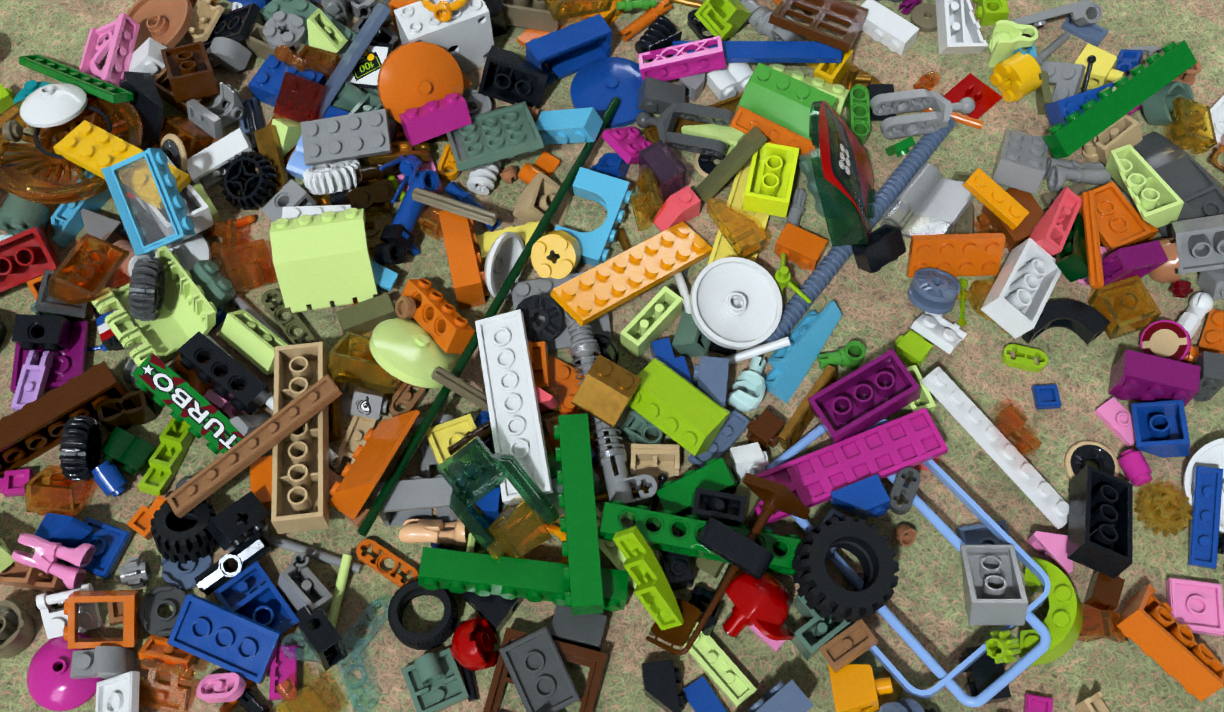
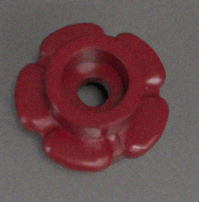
M1176 281L1171 283L1169 292L1173 293V297L1187 298L1188 294L1193 292V289H1191V282Z

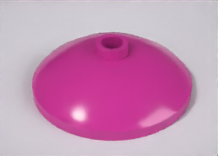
M78 633V638H91L88 635ZM63 636L47 641L35 653L28 668L27 686L32 698L42 707L53 711L75 709L90 700L96 693L97 682L104 679L101 677L72 679L70 678L73 651L95 648L67 649L68 641H64ZM63 664V668L57 672V667Z

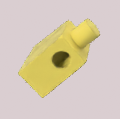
M1089 43L1074 63L1083 64L1086 67L1080 86L1082 88L1088 67L1087 58L1090 55L1096 57V62L1093 63L1087 89L1106 85L1108 81L1114 82L1125 75V72L1115 69L1118 59L1115 55Z

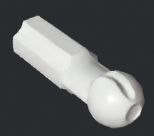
M1204 292L1194 294L1190 298L1188 308L1176 321V323L1182 325L1189 332L1191 339L1201 325V320L1205 314L1212 310L1214 306L1213 298Z

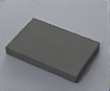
M547 626L499 649L527 712H557L581 700Z

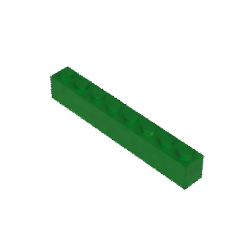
M1183 40L1177 43L1171 41L1161 47L1163 51L1148 56L1145 59L1146 63L1143 65L1139 64L1130 69L1131 74L1128 76L1124 75L1115 80L1113 87L1101 90L1097 93L1099 97L1095 100L1090 99L1081 105V110L1073 111L1065 116L1066 120L1063 123L1059 122L1048 129L1050 132L1042 138L1054 158L1060 159L1070 156L1195 65L1197 61L1186 41Z
M588 413L558 415V424L554 425V439H559L560 447H555L556 462H561V470H557V484L563 485V493H558L559 508H564L565 517H560L561 532H566V541H562V557H568V565L563 566L564 582L569 581L570 590L565 591L566 607H571L572 615L603 613L604 601Z
M423 547L418 584L427 590L441 588L449 589L453 593H463L466 591L475 592L479 596L500 595L504 599L526 598L528 601L535 603L543 600L551 601L560 606L566 605L565 591L570 590L569 581L564 582L563 566L568 564ZM601 568L605 610L611 612L624 610L628 589L629 573L627 571Z

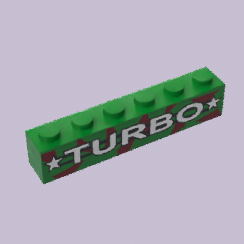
M153 353L132 373L137 379L134 383L141 390L146 392L149 389L154 393L155 396L152 399L162 408L166 405L173 410L170 415L179 423L185 420L191 426L188 431L198 439L203 436L209 441L206 446L216 455L219 452L224 454L246 437L230 423L225 415Z

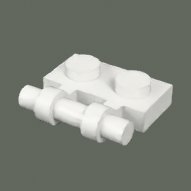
M925 311L924 314L914 321L910 328L948 354H951L968 333L960 329L961 326L957 323L953 324L945 319L943 314H932Z

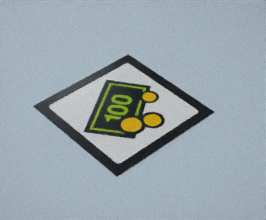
M349 40L347 50L350 47L353 40ZM371 42L345 82L348 81L358 88L377 89L379 70L386 57L391 53L393 44Z

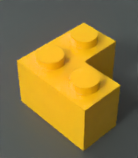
M850 49L848 53L842 51V63L805 64L815 69L814 77L822 78L826 83L832 85L839 84L852 65L854 50Z

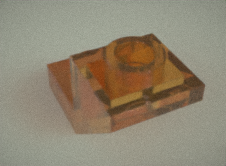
M1083 610V623L1077 638L1078 640L1089 642L1106 638L1117 643L1129 641L1116 626L1121 614L1111 610Z

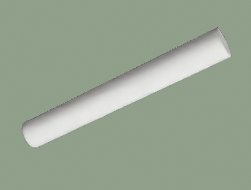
M681 271L674 275L680 296L683 298L685 311L691 314L690 294Z
M787 336L722 358H729V365L754 356L790 346L791 343Z

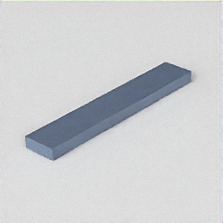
M379 2L377 3L309 108L315 114L323 117L390 14L391 9Z

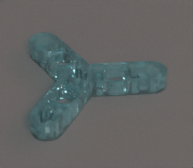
M383 599L371 602L342 637L344 646L348 650H353L350 652L351 662L358 661V664L347 666L346 659L344 658L336 664L352 707L356 712H371L376 704L375 694L360 654L388 621L389 603ZM375 607L377 609L384 607L385 616L379 615L374 620V624L377 625L376 627L365 619L368 617L371 620L374 617ZM362 625L370 629L369 636L364 639H360L355 635L356 629ZM290 633L283 638L281 650L285 657L293 660L320 663L312 653L309 645L307 646L308 655H303L304 649L295 648L294 652L291 653L289 647H286L293 640H297L299 646H305V639L302 634ZM352 670H358L362 673V680L357 684H351L347 680V675ZM365 684L368 688H362L365 698H371L367 708H363L362 705L357 706L356 703L360 701L358 691L352 694L351 690H357Z

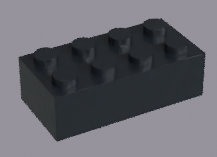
M1087 464L1071 480L1067 558L1111 578H1116L1132 564L1133 484Z

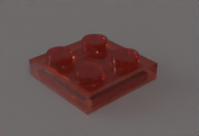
M285 72L273 113L297 122L317 120L327 86L296 74Z

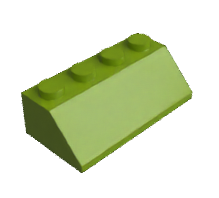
M654 358L637 375L642 380L628 406L694 456L707 452L731 412L662 361Z

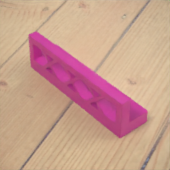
M721 35L638 54L639 68L643 81L646 76L669 81L727 68ZM718 44V47L710 49L707 48L708 46ZM689 50H695L692 53H686ZM674 54L673 57L666 58L667 55ZM654 59L652 62L644 63V60Z

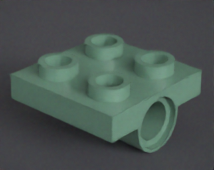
M450 648L439 653L431 652L422 655L414 661V664L401 669L417 712H440L469 698Z

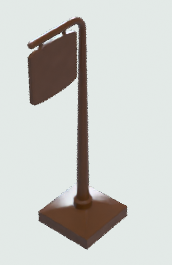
M749 473L746 474L742 481L764 502L761 506L763 510L747 536L753 542L757 540L770 516L774 515L777 510L805 520L810 513V510L783 484ZM733 564L731 565L685 648L676 650L673 646H684L702 612L694 605L676 598L684 620L683 625L661 630L655 622L651 632L656 637L654 639L647 636L646 640L674 655L681 656L686 654L693 646L739 568ZM658 637H659L660 639H662V640H664V641L670 643L671 646H668V645H666V644H664V643L658 641V640H657Z

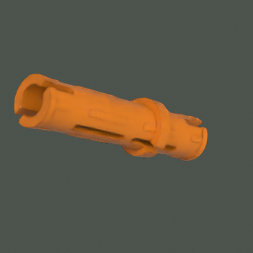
M669 0L660 1L656 7L649 8V10H646V13L618 32L619 37L625 35L621 39L628 42L629 39L650 25L657 16L671 10L672 4L667 6L666 4L670 2Z

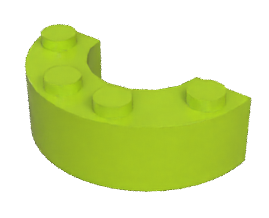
M1031 557L1045 571L1051 585L1047 597L1049 600V610L1047 617L1042 622L1050 632L1051 644L1048 650L1030 665L1036 666L1060 658L1074 645L1081 632L1083 609L1080 598L1068 577L1054 564L1040 558ZM1025 567L1024 581L1031 591L1042 594L1041 582ZM1034 629L1022 630L1020 632V659L1040 641V636Z

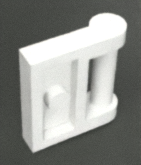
M91 583L83 584L81 588L47 595V593L36 595V605L40 610L48 639L63 636L64 627L68 625V615H64V607L52 610L51 605L64 602L74 591H94ZM97 602L79 604L78 632L101 627L102 619Z

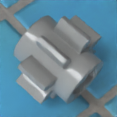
M139 556L127 558V563H124V566H121L119 569L122 584H128V587L131 586L132 590L145 587L144 582L151 579L149 562L143 561V559L140 560Z

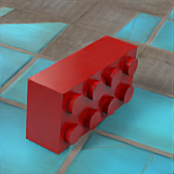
M35 226L0 241V293L43 275L45 269L55 270L62 267L41 226Z

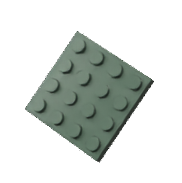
M525 101L470 116L471 124L446 133L458 172L462 170L469 171L483 164L490 165L495 161L505 158L511 159L522 153H532L544 147L542 138Z

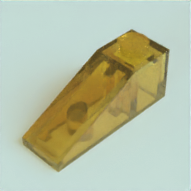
M713 198L708 199L706 212L739 258L747 259L765 250L767 235L763 228H759L755 221Z

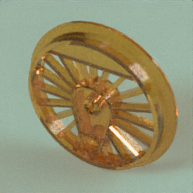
M85 92L88 98L87 105L99 108L104 113L109 114L112 125L118 121L123 122V124L112 127L111 134L117 136L128 132V135L119 138L140 148L143 139V125L134 106L129 101L113 104ZM25 99L17 102L0 115L1 189L27 201L41 204L72 203L90 198L109 189L106 180L97 175L86 179L77 164L67 159H56L44 155L36 148L33 135L23 132L21 140L32 144L10 143L11 140L8 141L4 138L2 125L7 123L8 120H16L23 129L28 126L35 131L36 127L26 124L20 115V107ZM84 109L80 115L69 122L50 127L48 130L41 128L39 132L41 137H38L40 145L45 150L55 153L53 147L84 120L107 131L108 126L106 120H103L99 113ZM5 151H6V152H24V153H18V154H12V155L3 156ZM19 163L11 167L3 166L8 164ZM71 169H75L82 182L72 184ZM63 170L65 185L58 183Z

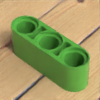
M859 84L854 85L850 89L846 101V124L862 146L866 143L871 129L869 90Z

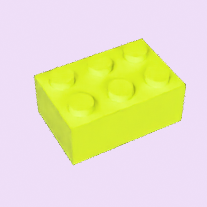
M765 142L752 156L742 210L786 218L800 148Z

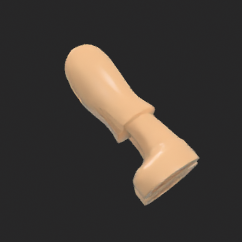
M463 509L459 514V519L454 522H443L442 519H406L399 531V539L404 543L410 544L431 542L438 545L447 543L467 546L469 533L473 531L472 509Z

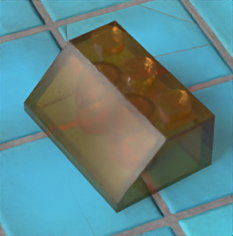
M85 233L49 278V296L69 305L95 301L129 256L130 252Z

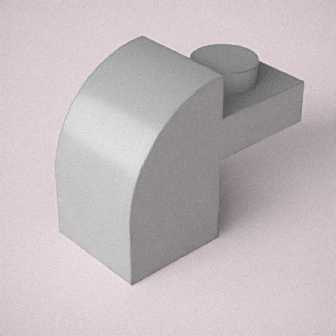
M215 37L211 46L206 50L212 68L222 65L234 74L246 68L252 52L237 41L226 37Z
M95 646V649L73 651L70 678L86 679L101 677L106 680L134 671L136 653L130 649L116 646Z

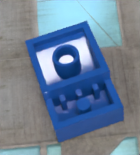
M258 561L214 591V594L224 608L280 631L283 634L300 621Z

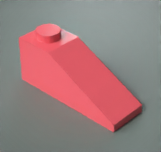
M1068 187L1064 188L1034 227L1029 238L1051 256L1062 252L1081 207L1082 199Z

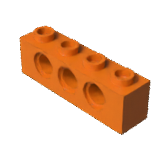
M419 278V280L408 279L401 296L412 297L415 300L416 312L413 318L445 353L462 354L475 332L468 324V320L462 317L456 311V308L443 298V294L438 292L429 280Z

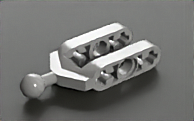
M926 89L879 94L870 101V107L874 115L877 116L919 111L930 107L933 109L932 112L886 118L881 122L880 129L883 136L887 139L934 133L940 128L948 126L952 112L961 111L963 114H969L976 107L975 101L971 97H964L959 102L951 103L937 92Z

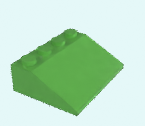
M759 62L747 83L738 106L741 105L817 143L819 140V112L821 103L825 100L835 110L837 98ZM825 104L826 110H827V115H828V121H829L832 115H831V113H830V116H829V111H830V109H829L828 106Z

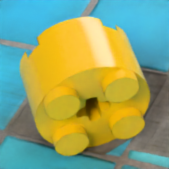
M1018 51L995 65L993 74L990 76L991 83L1002 92L1003 99L1008 103L1022 99L1038 89L1042 84V79H1039V74L1042 73L1041 68L1035 58L1028 53L1024 55L1021 54L1022 51Z
M554 230L545 234L532 246V265L542 278H564L577 267L581 259V247L578 240L563 230ZM553 252H555V254H559L560 257L557 259V257L553 255Z

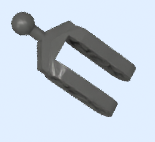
M673 102L659 118L652 117L646 111L638 113L636 123L641 128H647L650 125L657 126L660 142L664 146L682 151L723 157L727 147L724 142L673 131L678 118L731 127L729 124L735 113L723 108L686 102Z

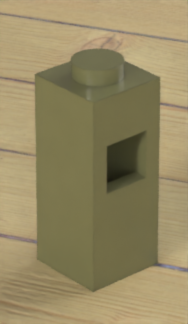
M387 292L336 311L335 313L346 340L373 331L382 321L397 318L395 312L396 300H390Z

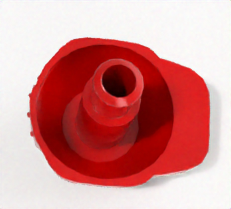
M741 569L737 571L725 591L734 603V606L732 608L733 613L725 622H722L724 631L729 636L737 638L746 626L754 624L769 639L791 641L794 635L785 620L790 613L792 599L784 585L768 571H765L760 580Z

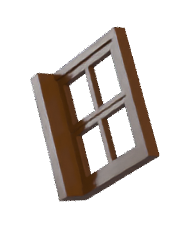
M782 0L770 15L768 23L848 53L863 27L869 9L845 0ZM795 6L817 15L814 18L790 8ZM786 14H789L799 19L810 22L811 24L810 26H806L793 20L787 19L784 16ZM824 18L849 26V29L840 28L823 20ZM821 26L842 34L844 37L841 39L817 29Z
M506 627L501 648L530 633ZM554 640L564 661L590 667L584 695L579 700L581 702L579 712H593L604 667L609 655ZM500 652L483 712H498L506 682L514 684L512 678L508 677L509 671Z

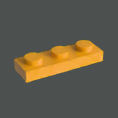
M979 167L962 185L1012 230L1029 214L1027 209Z

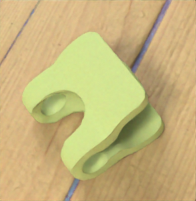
M1009 20L997 21L987 42L989 52L991 53L988 66L995 67V65L1013 55V52L1019 48L1026 52V49H1023V47H1031L1036 43L1038 30L1032 25L1017 24ZM1022 34H1029V35H1031V37L1029 38V37L1021 36V35H1022Z

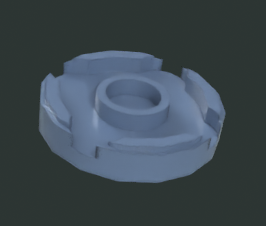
M208 552V556L205 558L200 557L196 562L192 563V560L187 561V564H181L180 561L173 563L170 561V558L167 560L162 558L161 573L163 579L169 585L181 590H190L198 587L194 578L212 566L211 553Z

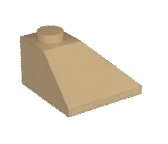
M542 172L537 173L518 196L513 215L525 224L531 221H540L561 186ZM567 192L546 229L554 230L556 225L563 227L572 198L571 193Z

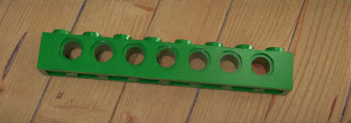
M615 500L610 501V503L605 502L603 506L598 539L613 541L612 538L616 532L631 528L625 527L621 523V519L628 518L633 522L632 527L637 526L651 549L731 564L696 541L697 533L701 532L707 522L700 520L697 516H676L674 512L668 510L655 512L642 505L629 507L625 506L623 502ZM654 523L658 527V531H649L646 524ZM745 525L728 526L746 538L751 531L750 527ZM671 529H681L683 532V536L676 537L675 535H673ZM762 530L755 543L774 555V559L766 571L791 576L796 573V569L792 568V560L796 557L794 552L797 546L802 542L800 537L792 534L780 536L775 535L774 531ZM772 548H780L783 556L775 555Z

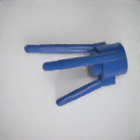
M410 154L406 157L400 155L397 159L379 167V170L382 171L400 164V172L405 175L394 197L391 199L392 204L399 197L408 182L409 176L411 175L414 178L422 165V161L415 155Z

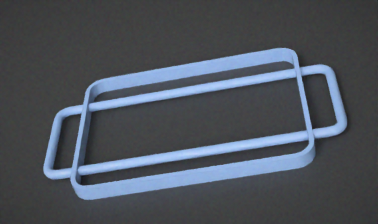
M883 419L864 431L890 422V420ZM821 424L768 464L765 471L788 462L825 433ZM931 459L923 464L1004 545H1014L1017 558L1041 582L1043 592L1040 597L1027 607L1025 618L1030 626L1039 634L1040 641L979 695L974 697L966 694L954 679L986 652V643L948 674L889 608L884 605L877 612L940 681L930 689H917L902 676L876 645L871 647L869 651L912 697L919 699L930 698L946 686L963 705L972 708L980 707L991 700L1050 647V632L1033 612L1046 600L1051 585L1045 571ZM893 474L887 477V479L894 485L895 480L897 478V474ZM916 494L913 505L960 553V545L966 544ZM791 515L807 534L815 528L807 519ZM765 525L763 528L764 530L773 531L769 525ZM835 550L830 560L858 591L861 590L864 581ZM1005 625L1000 631H1011L1017 625Z

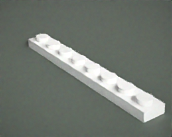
M938 366L924 377L921 383L1058 530L1065 526L1069 521V504L1036 471L949 376Z

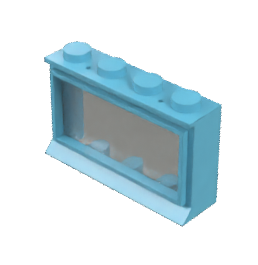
M147 148V150L101 169L136 256L151 255L157 252V248L164 245L169 247L196 235L194 223L187 214L185 201L178 191L176 178L170 171L168 158L162 149Z

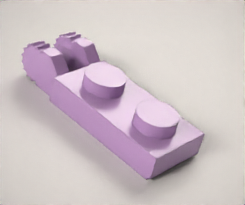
M30 350L25 365L23 364L11 404L13 411L16 412L27 403L43 396L49 371L53 364L54 355L52 351L43 352L39 365V352L37 350Z

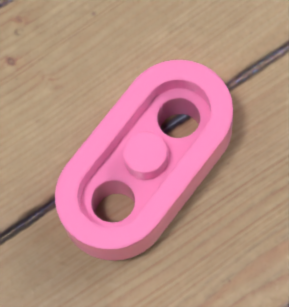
M236 673L210 674L200 681L196 694L198 698L206 703L233 702L244 693L246 682L244 678Z

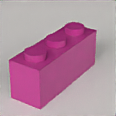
M460 93L448 94L443 99L429 101L424 106L410 108L405 113L399 115L405 136L412 146L472 123L466 100Z

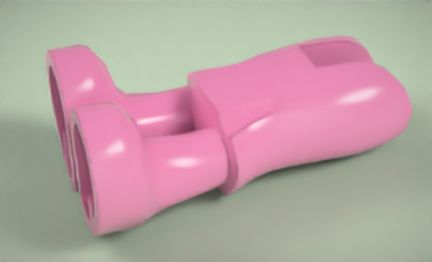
M21 533L17 542L36 550L34 554L14 550L11 558L20 564L40 569L47 575L52 574L60 578L65 586L72 590L80 588L83 584L86 570L82 569V567L87 566L92 560L95 553V545L83 543L77 548L62 546V543L50 542L33 534ZM62 559L78 567L59 564V561Z

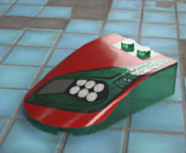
M825 100L814 101L811 106L809 119V138H811L812 145L815 146V151L811 152V160L832 247L869 244L871 218L875 217L874 205L872 203L876 202V192L867 154L857 137Z

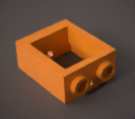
M139 590L74 591L68 596V599H65L64 615H68V625L64 627L63 638L64 641H68L67 649L95 648V646L124 648L135 647L138 643ZM124 602L123 637L78 638L79 603Z

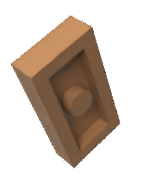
M861 618L820 647L819 651L836 673L879 641Z

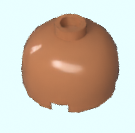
M1174 237L1159 240L1169 261L1148 273L1150 278L1156 282L1172 283L1180 281V274L1175 275L1176 269L1180 268L1177 246L1176 243H1173Z

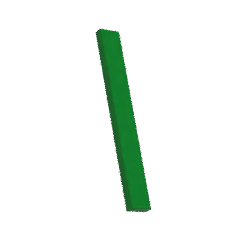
M39 54L19 57L20 65L63 83L76 85L85 92L113 104L134 101L133 93Z

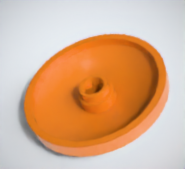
M415 41L397 47L386 57L379 70L377 80L379 99L383 108L388 111V114L400 124L399 115L405 113L410 108H419L429 101L443 99L451 93H460L463 96V76L458 63L448 51L429 42Z

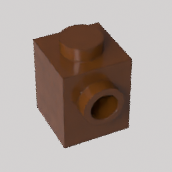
M765 409L758 418L753 417L746 426L748 429L746 438H748L749 444L758 442L763 451H766L769 447L774 448L780 442L778 436L783 430L785 423Z

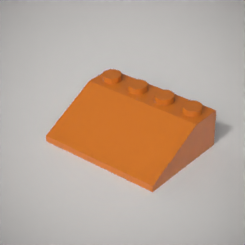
M418 410L382 420L375 429L370 427L363 438L366 441L365 446L359 445L352 456L356 459L353 465L349 462L341 473L344 479L341 483L336 480L329 494L332 495V498L328 505L355 519L420 413Z

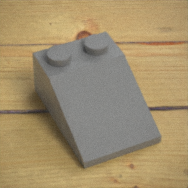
M960 545L965 607L969 625H1024L1028 601L1014 545Z

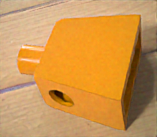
M828 664L836 712H875L879 710L877 695L893 693L891 678L874 679L872 665L848 664L835 673Z

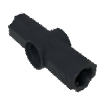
M257 532L195 577L196 585L201 592L207 596L268 553L271 550L269 542ZM229 558H234L237 560V570H233L229 567Z

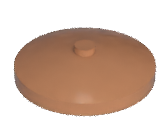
M138 0L126 13L140 24L134 51L149 37L167 48L175 47L186 34L192 21L193 8L190 0Z

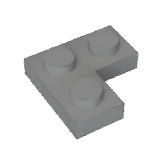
M1042 62L1041 71H1047L1049 84L1056 85L1052 102L1078 94L1086 69L1083 64Z

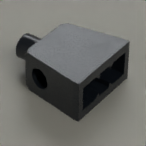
M466 591L463 593L465 601L482 618L487 619L497 633L503 629L523 601V598L517 597L515 599H504L500 595L479 596L475 592Z
M306 605L297 611L296 615L300 620L297 625L300 632L325 671L348 656L341 636L321 609L314 612L310 605Z

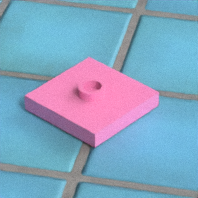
M1168 578L1166 580L1167 603L1173 609L1170 612L1179 624L1183 625L1186 623L1192 630V633L1224 636L1222 584Z

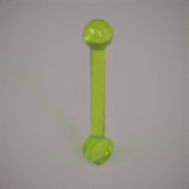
M962 279L959 281L961 287L960 319L957 323L964 327L967 324L965 319V288L968 286V281Z

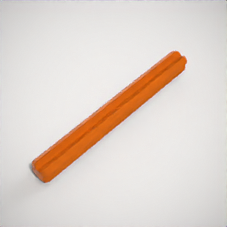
M1088 190L1081 195L1089 285L1092 289H1097L1104 286L1096 195L1092 190Z

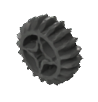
M144 258L138 259L134 264L128 293L129 309L134 319L154 321L160 315L165 294V271L160 260Z

